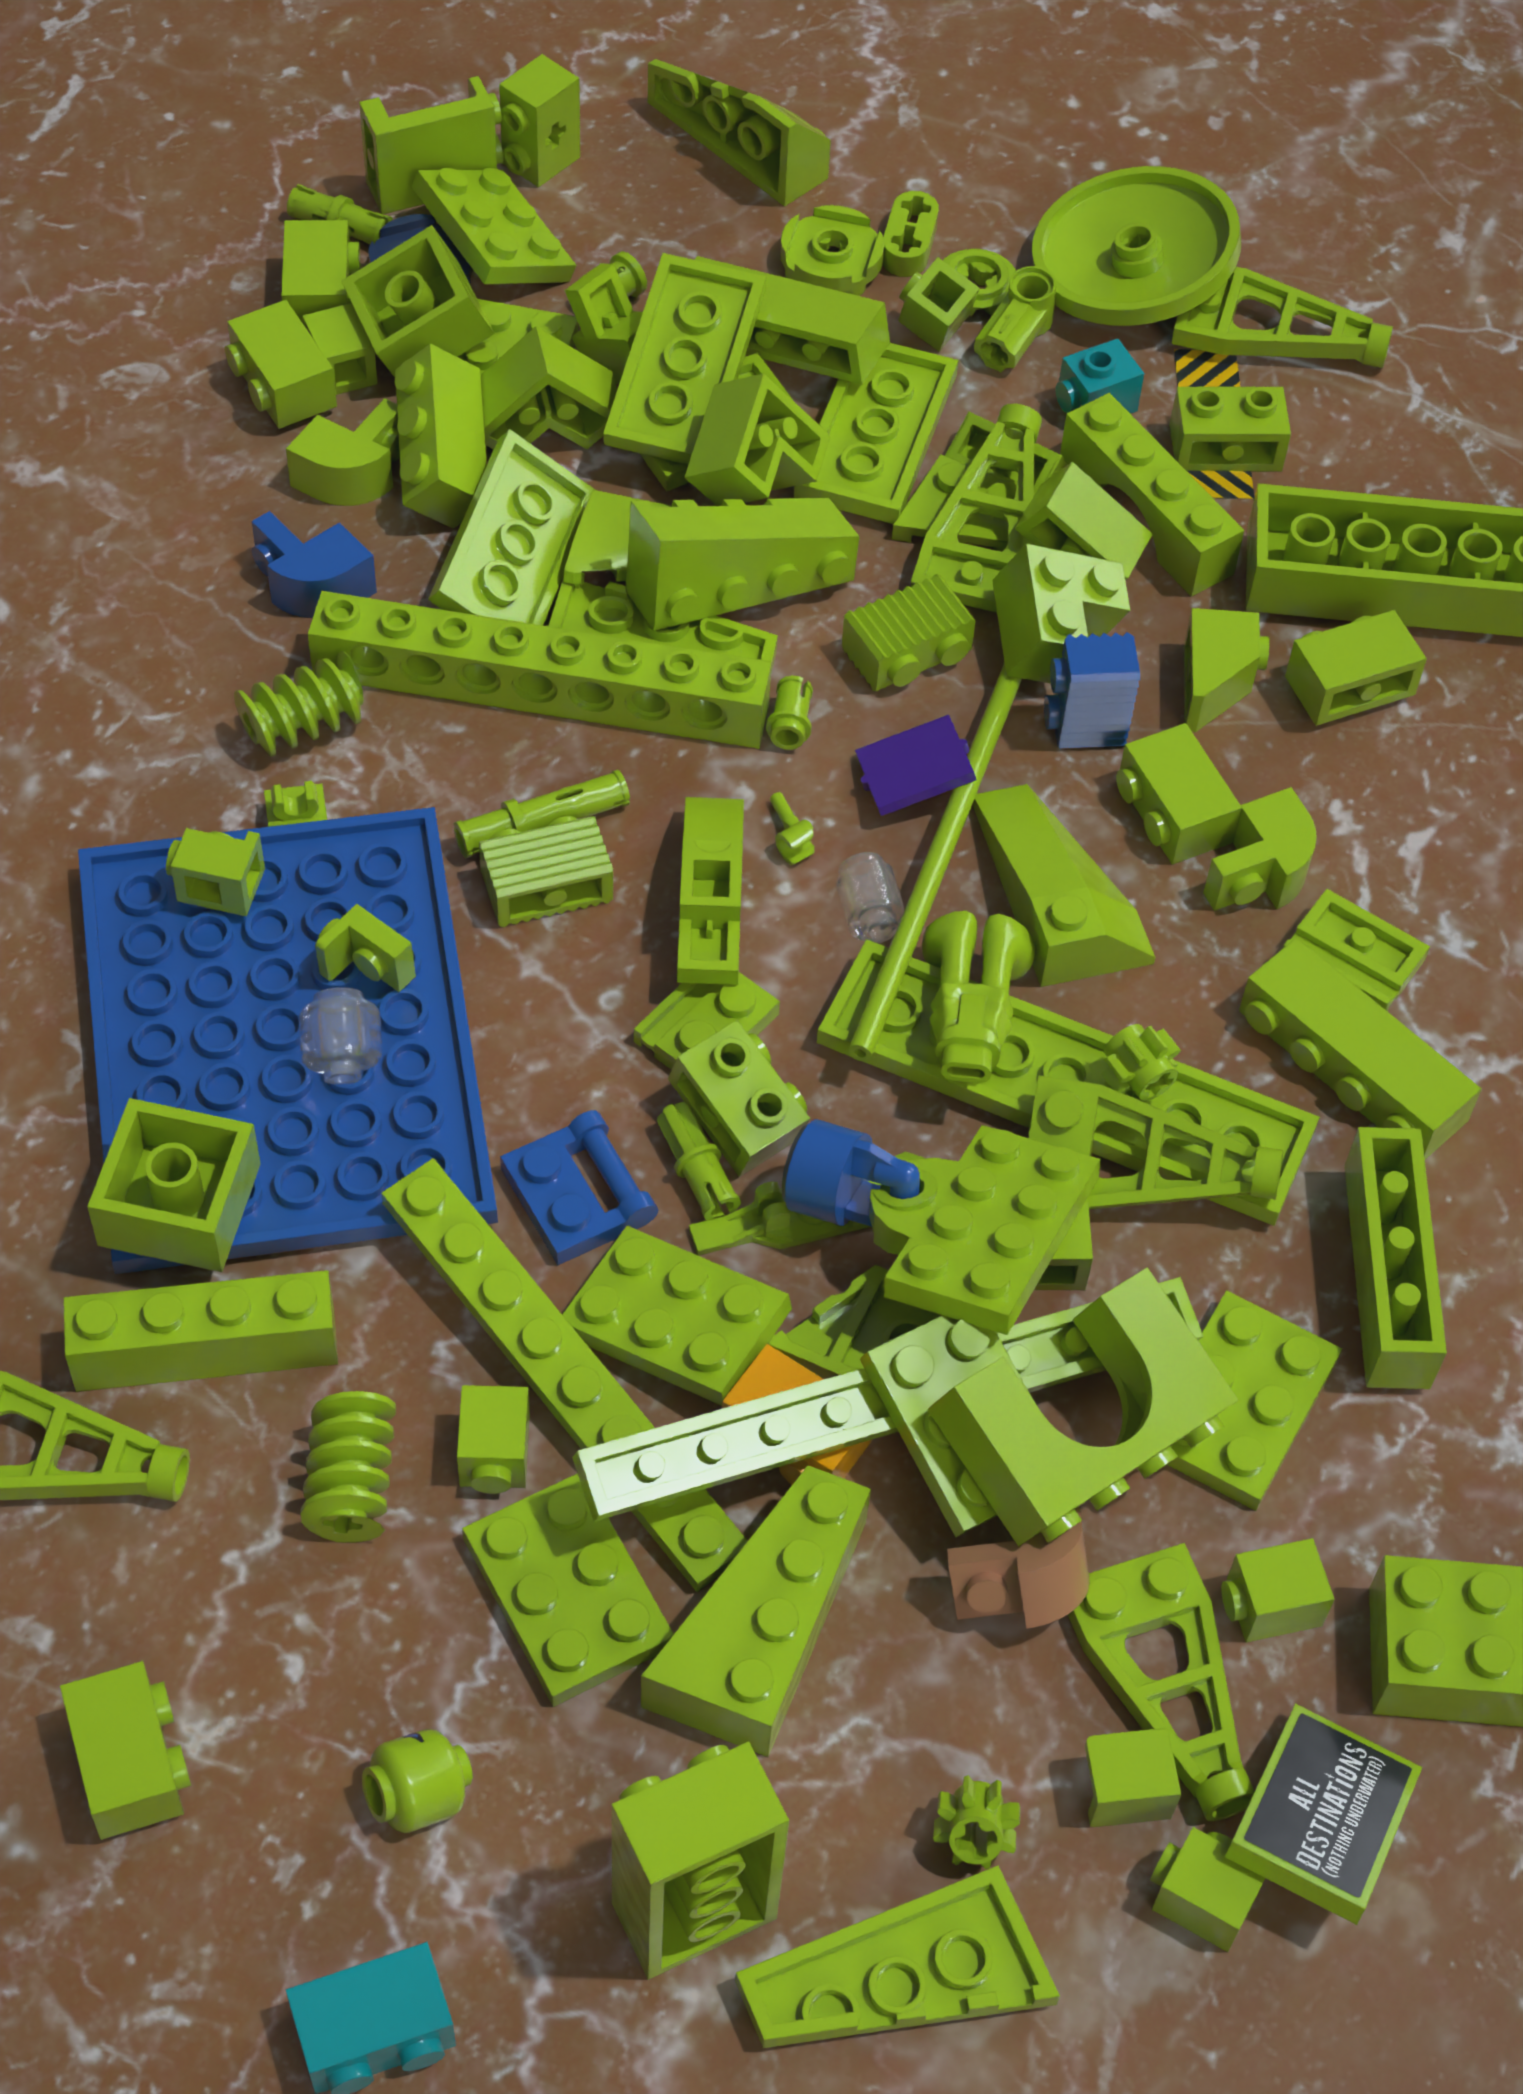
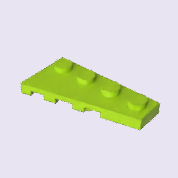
M583 572L581 584L563 582V577L549 623L550 627L772 661V674L778 635L716 615L654 631L627 594L626 586L609 581L607 586L602 588L584 582L585 573Z
M999 1865L738 1971L735 1976V1983L763 2048L1054 2006L1058 2004L1060 1998L1058 1990Z

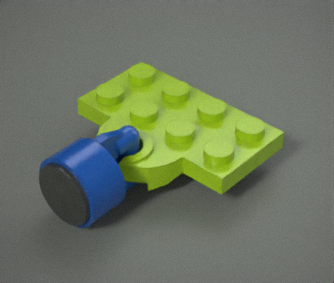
M814 1119L801 1128L792 1143L782 1177V1197L786 1202L787 1208L796 1213L839 1226H844L850 1220L871 1226L874 1232L873 1243L888 1253L898 1255L884 1278L885 1298L956 1320L962 1319L966 1323L1008 1335L1098 1181L1101 1159L1075 1152L1069 1148L1057 1147L1019 1136L1007 1130H998L981 1125L959 1161L941 1158L904 1161L873 1144L871 1136L867 1133ZM868 1180L881 1184V1186L868 1182Z

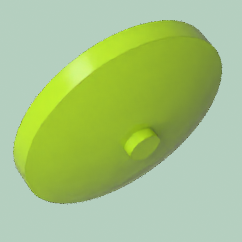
M1162 166L1119 169L1096 176L1075 186L1056 200L1045 212L1035 230L1032 242L1034 266L1051 272L1056 280L1055 305L1064 312L1079 319L1112 326H1132L1163 321L1183 314L1202 304L1227 282L1235 270L1241 252L1239 216L1229 196L1216 184L1198 174Z

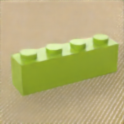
M700 256L694 259L766 276V291L746 355L758 352L764 360L862 385L890 344L885 302Z
M1297 937L1248 977L1239 1012L1246 1017L1248 1023L1257 1032L1271 1037L1290 1053L1292 1059L1301 1069L1314 1073L1337 1093L1339 1099L1348 1108L1359 1111L1377 1127L1421 1129L1425 1160L1469 1121L1482 1088Z
M1358 1127L1344 1167L1366 1387L1431 1389L1447 1351L1421 1129Z
M328 1270L63 1297L65 1357L76 1392L338 1365L334 1304Z

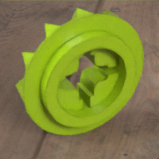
M983 249L960 250L943 259L944 262L967 279L970 276L971 280H975L979 286L985 285V289H980L970 316L976 310H984L989 315H993L996 308L1008 294L1010 278L1016 272L1014 266L1003 256Z

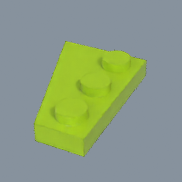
M940 454L899 518L893 524L892 540L911 543L912 535L925 537L969 465ZM987 473L979 492L1013 499L1016 494L1017 485ZM976 512L968 518L958 534V541L960 543L993 547V550L1002 552L1008 545V523L1004 518Z

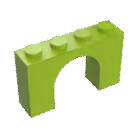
M1148 1267L1101 1295L1072 1319L1113 1379L1121 1399L1122 1426L1114 1446L1094 1447L1084 1445L1059 1432L1040 1411L1004 1356L954 1386L927 1409L1018 1547L1040 1532L1047 1543H1050L1082 1521L1075 1510L1076 1508L1090 1500L1096 1511H1098L1130 1489L1123 1477L1138 1469L1143 1478L1146 1479L1178 1457L1171 1445L1185 1438L1192 1448L1224 1427L1217 1415L1238 1401L1234 1392Z

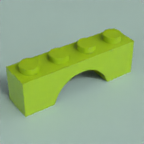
M1110 393L1066 414L1060 455L1064 457L1067 465L1073 462L1101 488L1108 484L1116 486L1135 502L1146 519L1151 533H1153L1158 563L1191 597L1234 575L1245 530Z

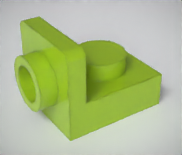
M358 904L353 906L341 919L331 920L323 928L315 944L320 975L329 981H332L352 961L369 979L373 981L382 979L398 992L416 977L412 943Z

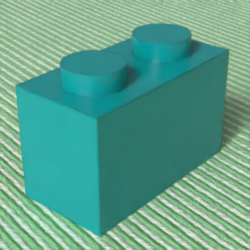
M428 1941L285 1989L315 2094L330 2090L331 2094L354 2093L370 2085L374 2081V2074L400 2065L404 2071L426 2068L440 2061L445 2056L444 2050L456 2046L454 2025Z

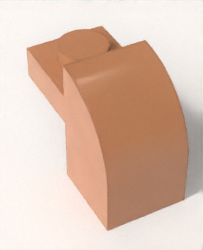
M1079 1506L1075 1510L1081 1518V1511ZM1082 1521L1050 1543H1047L1040 1532L1019 1547L1015 1541L947 1549L957 1620L1024 1612L1026 1629L1052 1623L1068 1615L1080 1605L1088 1592L1090 1578Z

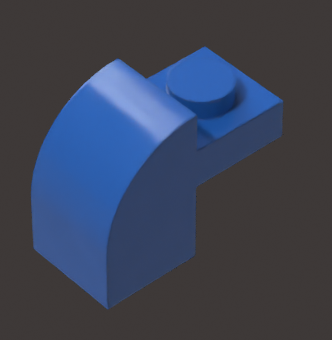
M270 511L251 521L255 544L251 550L252 556L258 568L263 574L268 576L271 602L279 609L295 616L313 618L321 591L369 598L377 593L374 555L340 522L309 541L302 543Z

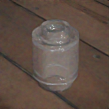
M873 852L858 853L847 858L839 867L836 887L850 934L858 940L866 941L867 939L875 943L890 940L894 937L905 910L892 867L884 862L882 856Z

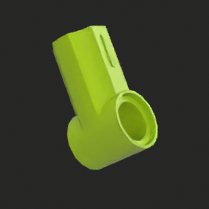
M1027 266L1018 269L1012 274L1009 281L1008 294L974 342V352L983 359L985 366L999 372L1006 368H1014L1035 337L1045 334L1051 328L1056 295V280L1051 272L1041 267Z

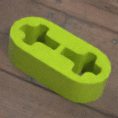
M908 191L897 196L893 203L884 234L883 266L891 274L900 277H911L916 272L921 273L927 266L937 230L939 204L930 194L922 191ZM912 215L919 216L917 223L908 222V220L911 219ZM904 244L912 245L909 252H902Z

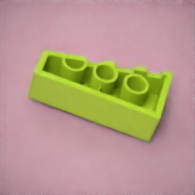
M830 498L767 499L764 505H746L742 499H723L721 506H698L694 500H673L671 507H654L649 500L631 501L626 592L651 628L656 631L854 581L859 535Z
M808 1465L641 1675V1708L738 1746L749 1741L754 1752L769 1757L866 1524L871 1489Z

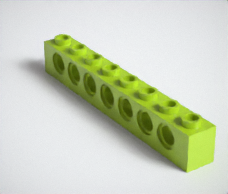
M321 591L308 631L311 666L314 674L315 664L319 659L328 658L336 665V656L339 652L343 651L351 658L361 685L757 749H760L769 708L772 661Z

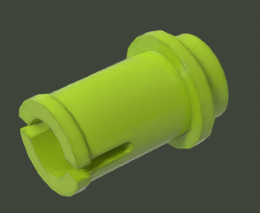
M791 675L779 680L776 688L777 697L774 713L769 716L766 723V731L772 743L785 750L799 748L811 735L812 725L808 719V711L813 687L807 681L803 685V692L800 695L803 677Z

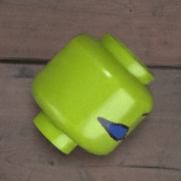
M424 1729L379 1745L371 1755L370 1766L363 1770L362 1788L368 1808L378 1822L383 1823L387 1821L393 1829L403 1833H410L450 1819L461 1811L465 1799V1787L472 1783V1767L468 1755L462 1746H452L450 1741L437 1730Z

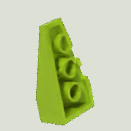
M657 59L648 63L647 103L784 207L828 179L831 140L822 131L811 126L797 114L758 95Z

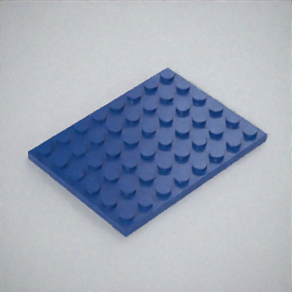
M435 807L223 832L240 840H245L248 831L260 833L265 871L247 916L177 901L173 877L166 873V860L172 842L174 840L181 841L182 837L78 849L103 1162H105L129 1098L254 1124L261 1165L227 1259L407 1235L382 1204L381 1193L432 1158L436 1160L487 1224L498 1223L497 1205ZM356 904L360 905L412 943L416 977L398 992L382 979L379 981L369 979L352 961L332 981L327 980L320 975L315 948L323 928L331 920L341 919ZM111 1249V1259L115 1274L185 1265Z

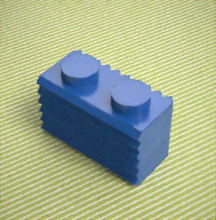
M1115 632L1111 637L1106 633H1103L1100 637L1092 633L1088 638L1083 634H1080L1077 638L1069 634L1064 640L1062 657L1051 659L1050 682L1052 692L1055 695H1045L1044 721L1046 729H1055L1058 748L1125 746L1127 744L1128 731H1130L1131 717H1133L1134 703L1136 702L1137 688H1139L1140 668L1134 636L1126 632L1121 636Z

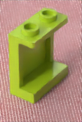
M479 76L468 78L469 98L392 117L388 116L379 97L359 102L365 178L381 214L424 205L411 188L417 170H441L442 168H453L456 170L497 169V164L503 163V151L495 125L502 122L500 105L495 93H487Z

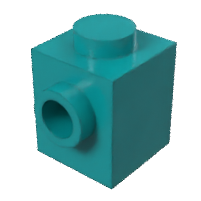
M1117 338L1063 357L1059 382L1055 387L1056 398L1061 409L1069 413L1110 393L1131 414L1138 411L1145 373Z

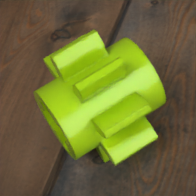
M1133 1024L1119 1031L1105 1046L1104 1053L1107 1057L1104 1061L1109 1067L1101 1075L1113 1090L1123 1094L1127 1093L1128 1096L1133 1098L1138 1096L1141 1101H1149L1163 1094L1176 1081L1178 1077V1071L1175 1069L1177 1063L1173 1058L1181 1050L1164 1028L1156 1032L1152 1026L1144 1029L1140 1024Z
M967 1775L963 1778V1785L953 1795L940 1791L938 1794L937 1813L940 1817L934 1820L933 1839L934 1842L939 1843L950 1842V1847L953 1851V1864L958 1865L964 1861L970 1864H981L984 1869H990L991 1861L998 1856L1001 1850L1013 1854L1016 1851V1831L1013 1828L1020 1825V1804L1017 1802L1004 1803L1001 1795L1002 1782L998 1779L989 1784L983 1781H973Z

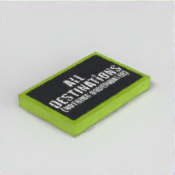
M1295 1703L1225 1857L1357 1925L1367 1907L1422 1767Z

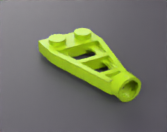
M1235 267L1227 282L1213 296L1195 308L1178 315L1173 331L1172 344L1221 355L1356 359L1362 364L1383 368L1393 326L1374 323L1372 318L1249 269ZM1251 299L1273 307L1281 316L1279 325L1269 330L1242 329L1237 327L1233 319L1238 303L1242 300ZM1303 315L1332 327L1331 335H1294L1290 331L1293 317Z
M1007 404L1000 409L994 428L927 531L913 573L911 587L916 582L922 583L925 578L931 579L935 574H939L963 605L997 612L992 580L1026 543L1033 545V542L1022 536L1015 527L1034 498V444L1042 424V417L1037 411L1022 404ZM993 466L1018 472L1016 494L1013 499L979 492L990 467ZM976 512L1004 518L1008 523V545L1002 552L960 543L958 541V534L968 518Z
M1038 1075L1028 1138L1057 1147L1069 1148L1075 1152L1091 1156L1096 1128L1104 1122L1112 1121L1136 1130L1147 1142L1148 1151L1144 1167L1132 1176L1099 1177L1088 1196L1089 1210L1244 1195L1276 1200L1283 1150L1261 1146L1256 1148L1101 1084ZM1168 1139H1178L1207 1149L1211 1156L1208 1174L1203 1179L1197 1181L1166 1180L1162 1178L1159 1174V1165L1163 1143ZM1249 1160L1255 1161L1252 1182L1245 1181L1242 1176V1167Z
M0 1371V1417L5 1414H18L40 1424L46 1431L37 1459L24 1465L0 1466V1500L143 1495L174 1502L180 1499L189 1472L190 1454L188 1449L160 1444V1441L8 1372ZM68 1434H82L104 1441L110 1446L101 1470L96 1472L64 1471L56 1468ZM151 1460L148 1473H143L142 1466L144 1462Z
M1185 1543L1089 1573L1090 1584L1086 1597L1077 1608L1068 1614L1084 1653L1143 1730L1168 1728L1177 1775L1192 1795L1197 1798L1206 1820L1218 1821L1247 1809L1255 1791L1241 1762L1212 1601ZM1173 1624L1184 1635L1188 1667L1184 1672L1160 1680H1153L1140 1670L1127 1653L1125 1640ZM1197 1691L1204 1699L1212 1724V1732L1184 1741L1175 1733L1163 1713L1160 1703ZM1219 1773L1217 1775L1210 1777L1209 1779L1207 1778L1211 1774Z

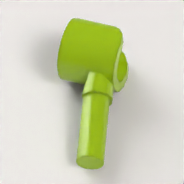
M781 792L774 793L770 797V802L785 829L775 836L776 846L784 860L790 865H794L815 852L814 845L810 841L814 836L813 826L808 820L803 819L799 821Z

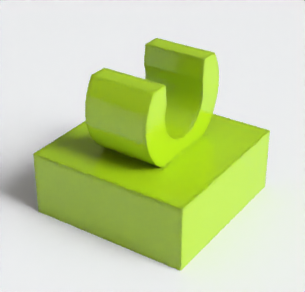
M304 781V786L282 788L281 784L273 785L270 790H264L268 827L327 820L322 783L314 784L313 781Z

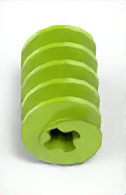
M343 651L339 652L336 656V665L328 658L319 659L315 664V674L307 666L296 668L294 682L287 675L279 674L273 679L272 690L264 682L255 683L251 688V699L242 690H236L234 693L235 705L248 736L256 745L260 744L270 757L276 755L275 737L280 735L292 749L298 747L297 729L303 728L313 741L319 739L318 721L324 720L334 733L340 731L339 713L345 711L354 724L361 723L360 705L364 703L363 689L351 658Z
M364 1391L340 1392L326 1396L313 1407L311 1411L313 1429L309 1433L308 1439L311 1452L306 1458V1470L309 1476L303 1485L306 1501L301 1507L300 1514L302 1523L314 1534L335 1542L356 1543L377 1538L385 1531L380 1523L372 1519L383 1516L387 1512L388 1507L387 1500L378 1493L384 1492L390 1485L389 1475L381 1470L392 1463L391 1450L384 1446L394 1439V1428L386 1421L391 1420L396 1415V1403L389 1397Z

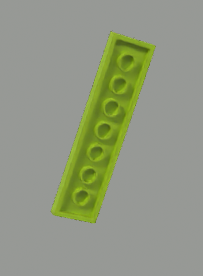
M866 939L818 1028V1044L850 1056L848 1052L849 1046L889 950L888 947ZM911 957L872 1058L869 1061H865V1063L1030 1128L1038 1075L1096 1083L1111 1088L1101 1074L1109 1067L1104 1061L1107 1057L1104 1049L1113 1036L1009 995L1014 1012L1010 1020L1012 1030L1001 1047L1000 1060L997 1066L991 1069L990 1079L984 1083L947 1080L941 1074V1064L935 1055L937 1041L930 1023V1016L933 1014L931 1004L940 987L941 968ZM969 980V983L980 984L975 981ZM1174 1060L1177 1063L1175 1069L1178 1071L1176 1081L1160 1096L1143 1102L1256 1148L1261 1146L1283 1150L1276 1200L1250 1195L1208 1199L1275 1226L1320 1117ZM1112 1121L1104 1122L1096 1128L1092 1147L1093 1154L1138 1172L1144 1167L1148 1145L1145 1138L1139 1132ZM1168 1139L1162 1146L1159 1174L1166 1180H1201L1209 1172L1211 1156L1208 1150L1202 1146L1178 1139ZM1249 1160L1242 1167V1176L1247 1182H1252L1254 1160Z

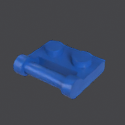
M596 1110L584 1112L573 1119L567 1127L500 1156L503 1174L557 1266L617 1239L626 1226L639 1229L647 1225L657 1216L659 1211L650 1194L639 1190L606 1136L609 1127L600 1112ZM585 1149L619 1203L617 1208L606 1213L571 1157Z

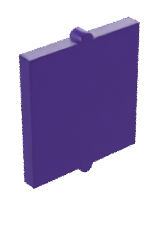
M949 714L855 750L864 776L861 777L862 786L865 791H871L880 816L976 781L975 773L966 755L970 751L967 740L959 739Z

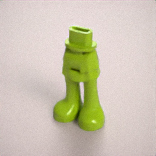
M954 911L937 918L927 926L922 939V954L926 962L941 968L940 987L932 1001L931 1009L933 1014L930 1016V1023L937 1041L935 1055L941 1064V1074L947 1080L984 1083L990 1079L991 1069L997 1066L1000 1060L1001 1047L1012 1030L1010 1020L1014 1012L1009 999L1010 981L1023 977L1033 965L1036 950L1035 941L1030 932L1011 917L1001 914L989 916L983 929L981 984L969 983L971 960L976 948L977 920L974 914L968 911Z

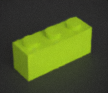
M430 343L413 357L404 361L395 370L403 506L454 529L462 523L487 466L480 368Z

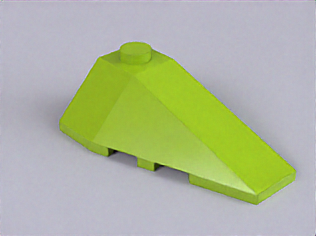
M1028 784L976 794L972 805L1014 917L1034 937L1036 950L1033 967L1041 987L1154 964L1156 957L1137 910Z

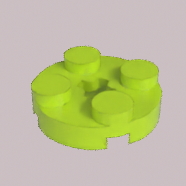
M837 205L815 207L813 216L805 217L800 221L798 214L788 221L781 236L780 258L785 268V278L860 296L865 292L866 284L874 280L882 268L884 237L880 230L877 235L876 231L870 227V218L852 208ZM830 246L839 247V252L827 251Z

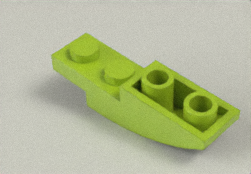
M686 797L677 983L738 985L744 799Z

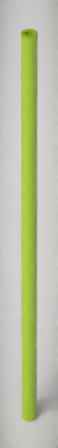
M1005 662L970 746V751L967 754L975 773L976 781L954 788L849 1046L848 1052L850 1056L858 1061L865 1062L872 1058L1022 681V678L1007 676Z

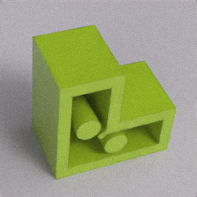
M535 326L481 374L485 445L494 449L498 439L509 429L531 444L550 428L583 448L589 449L603 437V432L617 393L613 372Z
M764 373L715 384L684 478L716 506H721L723 499H742L744 502L769 498L770 491L817 482L831 435Z
M1026 543L992 580L1007 676L1051 684V659L1062 657L1064 640L1069 634L1075 638L1080 634L1088 638L1092 633L1100 637L1103 633L1108 634L1131 611L1123 563Z

